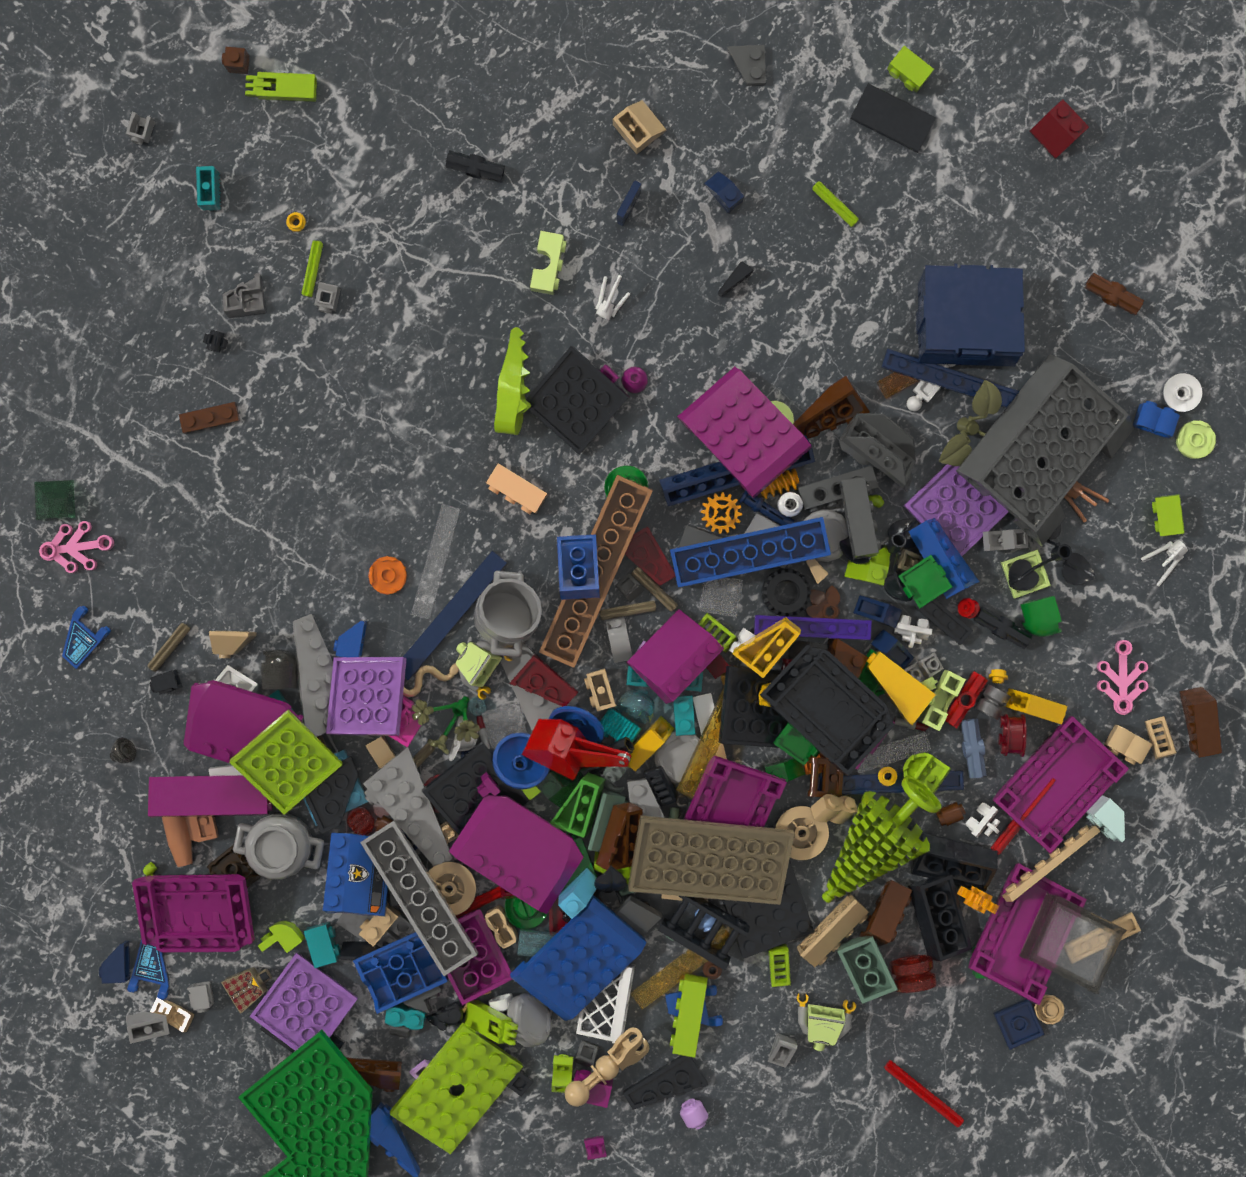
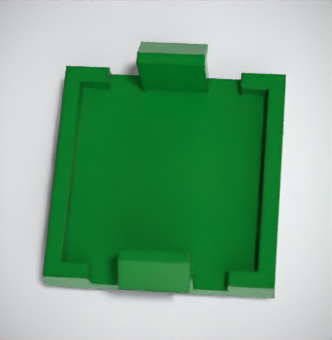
M929 555L899 575L900 580L905 585L903 591L908 598L913 597L919 608H922L953 588L945 576L946 572L941 565H938L932 555Z
M787 723L773 742L777 747L804 766L811 755L816 758L820 753L789 723Z

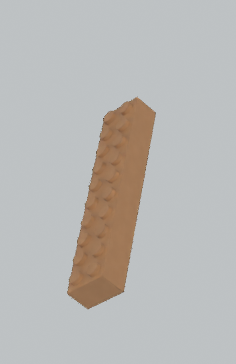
M621 475L616 476L591 535L596 534L600 598L562 600L539 653L573 668L575 667L653 492L652 489Z

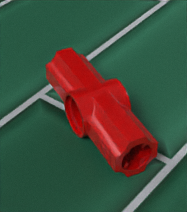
M975 671L972 672L948 709V716L945 722L956 729L958 728L969 709L975 705L978 695L988 682L985 677ZM963 695L969 696V702L966 705L961 703Z

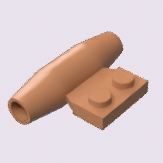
M214 816L162 817L168 846L177 867L193 863L192 841L202 842L219 837Z

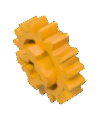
M722 492L720 497H718L714 493V499L708 497L709 503L702 504L706 509L700 511V513L705 514V517L701 520L708 522L705 527L711 526V532L718 529V533L721 534L722 530L725 529V532L729 533V527L735 529L734 523L741 522L737 519L738 516H742V513L738 512L741 505L736 506L735 503L738 500L734 499L732 501L731 494L725 497L724 492ZM723 500L728 503L726 505H719L716 501ZM710 506L713 509V516L709 518ZM728 507L724 513L725 518L721 516L714 519L718 514L717 509L723 510ZM732 508L734 509L733 520L729 516ZM717 521H723L726 525L718 526L715 523Z
M961 886L957 893L965 898L964 904L985 914L986 910L995 914L999 908V905L991 902L993 896L974 886H971L970 890Z

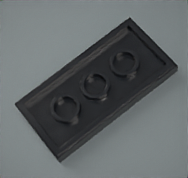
M868 83L850 119L918 153L936 117Z

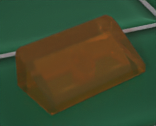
M894 372L879 380L877 384L885 399L919 380Z

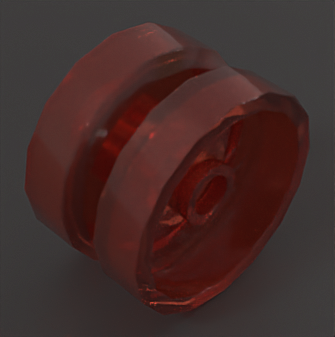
M911 955L900 957L890 962L891 972L896 975L894 978L898 988L896 992H920L937 986L936 976L930 972L934 968L932 956Z

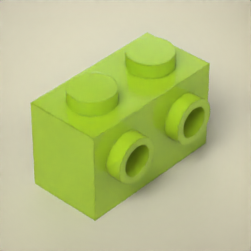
M906 46L902 47L887 68L893 78L900 79L908 90H914L916 93L934 71L930 65Z
M1180 494L1156 497V502H1152L1153 513H1157L1158 521H1154L1156 532H1160V536L1184 534Z

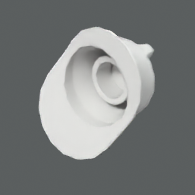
M463 716L458 718L456 727L463 722ZM455 734L449 760H454L458 751L472 749L477 739L471 737L470 742H465L464 738L462 741H458L457 734Z

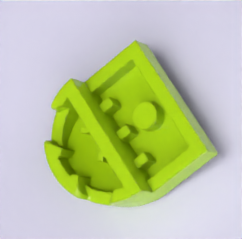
M928 753L910 756L903 766L904 777L911 776L919 780L933 793L937 791L951 770L950 767Z

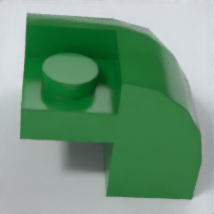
M1055 596L1030 600L1020 604L1025 619L1022 625L1027 632L1037 637H1047L1062 632L1058 626V623L1062 622Z

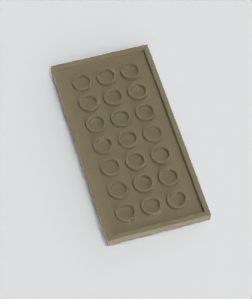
M640 815L628 890L630 892L780 905L795 833L793 830Z

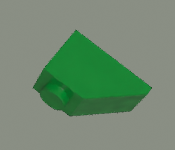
M794 758L763 765L765 773L783 778L787 782L805 775L803 764Z

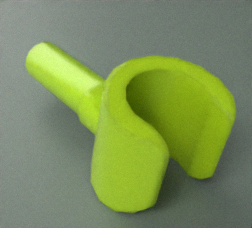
M153 862L148 863L143 869L146 876H155L153 873L157 871V867Z

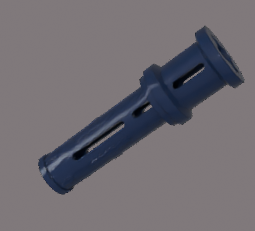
M746 490L738 501L751 507L753 512L759 511L781 526L792 524L795 521L764 502L765 499L762 496H756L753 499Z

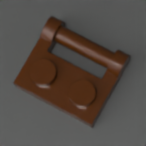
M810 757L811 778L810 790H808L807 796L823 797L826 794H832L841 797L843 773L826 758ZM819 764H823L821 791H817Z

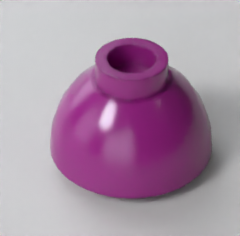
M630 367L624 371L621 382L626 391L639 393L646 388L648 376L640 367Z

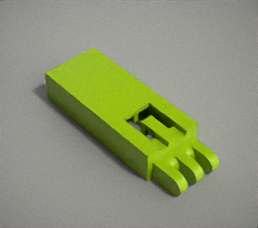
M257 72V76H246V81L253 83H246L245 88L253 89V91H245V96L258 97V99L316 102L317 77L315 74ZM272 84H276V91L264 90V87L272 88Z
M472 1000L467 1003L465 1024L497 1044L507 1043L509 1045H516V1040L513 1038L517 1037V1032L513 1030H518V1025L512 1022L510 1017L479 1000Z

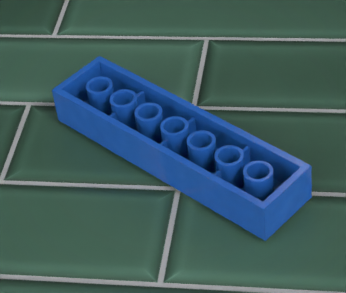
M823 517L670 549L678 588L831 555Z

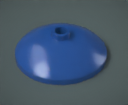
M563 706L556 708L550 714L549 719H562L579 728L588 741L600 744L604 738V728L598 718L583 708Z
M514 733L504 737L497 744L493 753L492 761L495 773L502 782L516 789H530L539 785L549 772V768L521 755L530 737V734ZM516 763H520L522 767H517Z

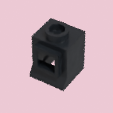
M171 670L150 677V688L153 693L159 692V695L183 688L177 670Z

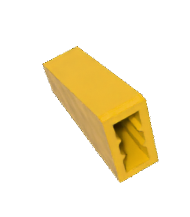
M873 652L866 661L868 662L867 669L909 725H913L936 694L883 653L877 652L875 654Z

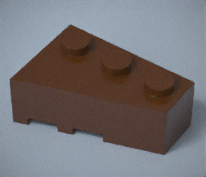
M838 638L828 639V651L859 678L868 657Z
M1203 687L1179 691L1190 738V750L1199 758L1222 753L1217 700Z
M630 802L613 805L596 861L598 866L605 870H608L610 866L616 870L632 866L640 815L643 816L642 808Z
M893 880L886 882L875 903L876 907L872 916L869 915L867 919L869 924L866 931H861L859 937L873 936L878 946L893 942L897 935V931H895L897 925L901 924L905 916L903 911L912 900L910 896L912 890Z

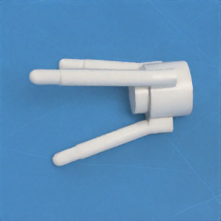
M618 275L607 301H603L607 277L603 278L599 300L595 309H597V315L607 320H610L611 316L615 317L617 311L630 296L629 292L626 293L613 309L614 305L611 304V301L622 278L621 275Z
M1176 540L1174 543L1170 541L1165 546L1141 558L1144 561L1168 549L1167 554L1169 558L1162 566L1165 567L1172 560L1174 562L1160 578L1157 586L1163 583L1178 562L1184 558L1183 555L1188 552L1187 547L1180 540Z

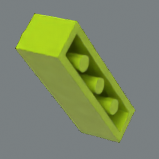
M685 973L684 980L680 979L678 991L682 992L681 998H677L676 1010H679V1014L674 1016L673 1028H676V1033L671 1035L670 1046H673V1054L694 1058L696 1056L708 977Z

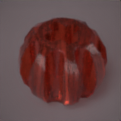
M364 807L353 809L346 819L349 827L358 835L370 833L375 824V819Z

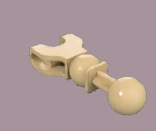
M632 1027L626 1030L617 1038L613 1047L607 1051L609 1055L600 1057L595 1064V1068L593 1065L590 1066L594 1070L593 1073L583 1081H573L567 1085L565 1099L570 1105L576 1107L584 1105L589 1099V1091L600 1081L606 1085L605 1080L615 1078L619 1068L623 1071L629 1065L640 1061L649 1052V1044L643 1038L639 1029ZM631 1035H637V1037L629 1041ZM641 1044L644 1045L642 1050L636 1051Z

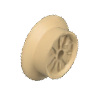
M796 806L788 809L780 816L775 827L776 829L794 831L790 858L796 860H808L816 857L824 850L829 838L827 822L814 820L811 807ZM800 830H804L802 835L798 834Z
M443 862L429 870L428 873L455 915L464 912L470 907L476 895V882L472 873L465 866L456 862ZM447 886H452L453 890H448Z

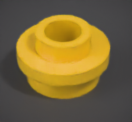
M294 212L287 217L286 224L291 231L299 232L304 229L306 220L301 213ZM298 219L300 223L295 226L293 222Z
M993 669L988 678L993 683L1002 684L1005 680H1008V675H1006L1005 670Z
M883 767L878 772V780L885 786H891L897 780V772L892 767ZM886 773L891 774L889 780H886L884 777Z

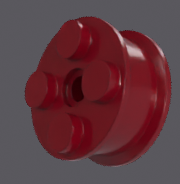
M1004 714V716H1000V728H1002V734H998L1000 753L1003 756L1019 754L1020 757H1024L1027 736L1025 715L1008 717V714Z

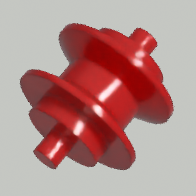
M964 598L958 604V612L963 617L974 618L979 613L980 607L975 600Z

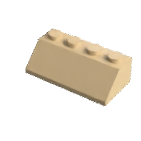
M849 893L814 929L815 932L810 933L797 946L800 955L814 967L822 965L826 961L827 955L839 948L841 945L840 941L844 937L848 938L854 932L853 928L858 923L862 924L867 919L868 910Z

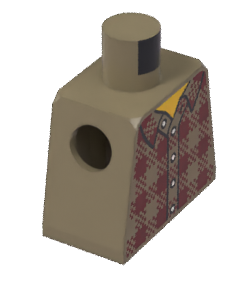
M251 967L225 978L221 984L241 1014L268 990L265 982L272 979V976L268 969L258 973L254 967Z

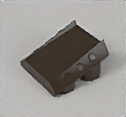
M234 844L207 866L211 875L239 874L245 877L247 888L261 878L249 866L245 855L234 853Z

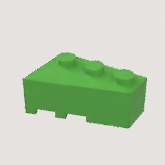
M588 772L580 780L550 823L559 829L585 838L592 829L606 779Z

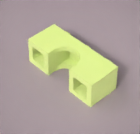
M540 231L537 247L538 254L548 256L551 261L546 269H533L530 285L531 291L554 295V290H558L560 279L557 278L558 271H562L563 260H560L561 252L565 253L567 241H564L563 235Z
M944 670L933 691L936 695L923 711L919 722L940 731L948 716V707L954 697L958 696L966 679L948 670Z

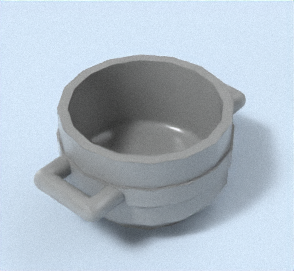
M494 572L493 583L489 584L479 596L474 610L475 627L481 637L491 644V653L493 655L521 656L522 643L526 642L538 628L542 614L541 602L534 589L524 582V575L522 573Z
M275 813L261 818L255 825L238 824L233 851L234 853L245 855L249 866L258 875L269 880H282L297 874L303 867L319 869L324 840L313 838L308 826L300 818L289 813L285 815L283 813ZM244 831L249 832L245 840V847H241ZM313 845H314V846H316L315 854H314V859H313V861H310L309 858H310L311 853H312V851H313Z

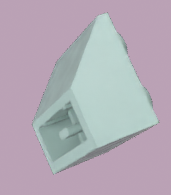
M1102 795L1086 812L1088 814L1086 818L1093 825L1101 827L1100 832L1108 839L1123 842L1125 840L1124 811L1110 798Z

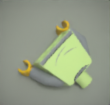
M488 641L469 642L468 645L462 642L456 648L457 652L461 654L456 661L461 681L474 692L477 691L480 699H486V695L482 691L490 694L491 689L484 685L502 657L491 653V644ZM504 656L505 660H507V661H512V660H513L512 658H509L508 656Z
M799 993L797 994V1001L800 1003V1007H798V1023L802 1032L808 1035V1041L814 1043L813 1048L815 1050L823 1051L825 1045H835L838 1039H841L849 1032L852 1020L851 1012L856 1009L855 1002H852V1007L848 1009V1000H845L843 1002V1008L846 1010L844 1013L843 1009L811 1004H808L806 1007L808 995L806 994V1000L802 1002L799 1000Z

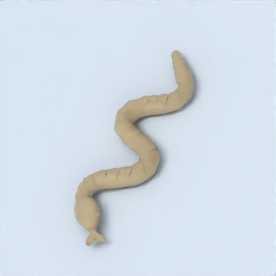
M455 663L450 667L449 674L444 675L435 667L425 665L419 668L416 673L414 688L408 690L404 687L403 696L415 697L420 693L425 673L432 674L440 681H449L459 672V668Z

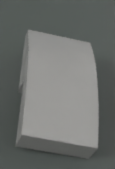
M935 652L903 670L919 682H922L944 668Z

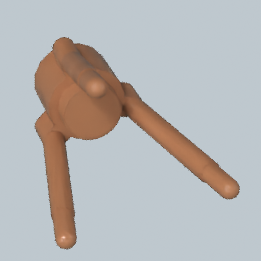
M1076 481L1064 498L1070 503L1082 521L1086 522V518L1071 498L1076 499L1078 496H1081L1093 506H1097V503L1082 491L1106 503L1109 502V499Z

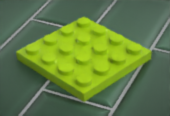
M289 709L232 757L229 762L284 815L342 766V761Z

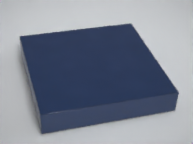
M636 180L633 182L617 212V223L624 226L641 194V183Z
M1027 999L993 1013L1009 1050L1045 1035L1032 1003Z

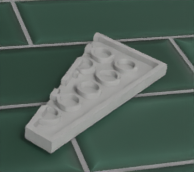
M309 614L293 621V632L297 652L296 662L299 672L298 682L303 724L318 737L326 733L333 661L313 615Z
M522 643L521 656H508L513 659L512 661H507L504 656H501L500 662L510 682L534 655L533 651L525 643ZM511 685L531 730H533L538 719H549L553 710L562 707L537 694ZM574 697L567 706H575L579 701Z
M406 747L363 782V784L394 821L396 820L400 828L433 866L449 862L453 859V856L449 852V846L433 806L422 792L425 786L411 755L410 748Z

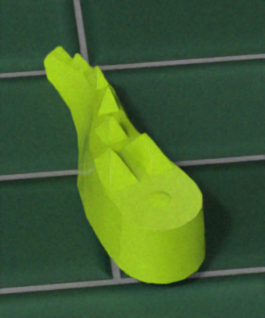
M518 327L511 330L506 357L498 379L497 409L494 421L496 433L518 435L522 427L523 415L531 407V404L525 399V394L530 392V389L524 385V378L530 374L524 368V361L528 356L523 352L522 347L526 342L521 339L524 333Z

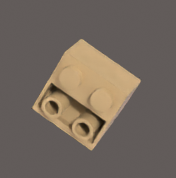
M643 100L626 107L613 118V126L636 154L666 131V128Z

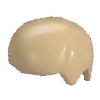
M1044 995L1040 1005L1035 1004L1034 1007L1037 1018L1045 1024L1054 1025L1060 1022L1065 1013L1062 1001L1055 995Z

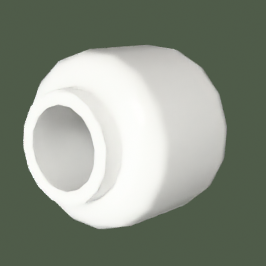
M787 492L780 496L777 507L784 516L793 517L801 512L803 501L795 492Z

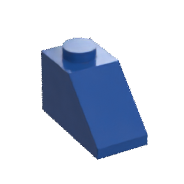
M360 621L339 636L338 640H335L334 651L336 656L362 657L367 621Z

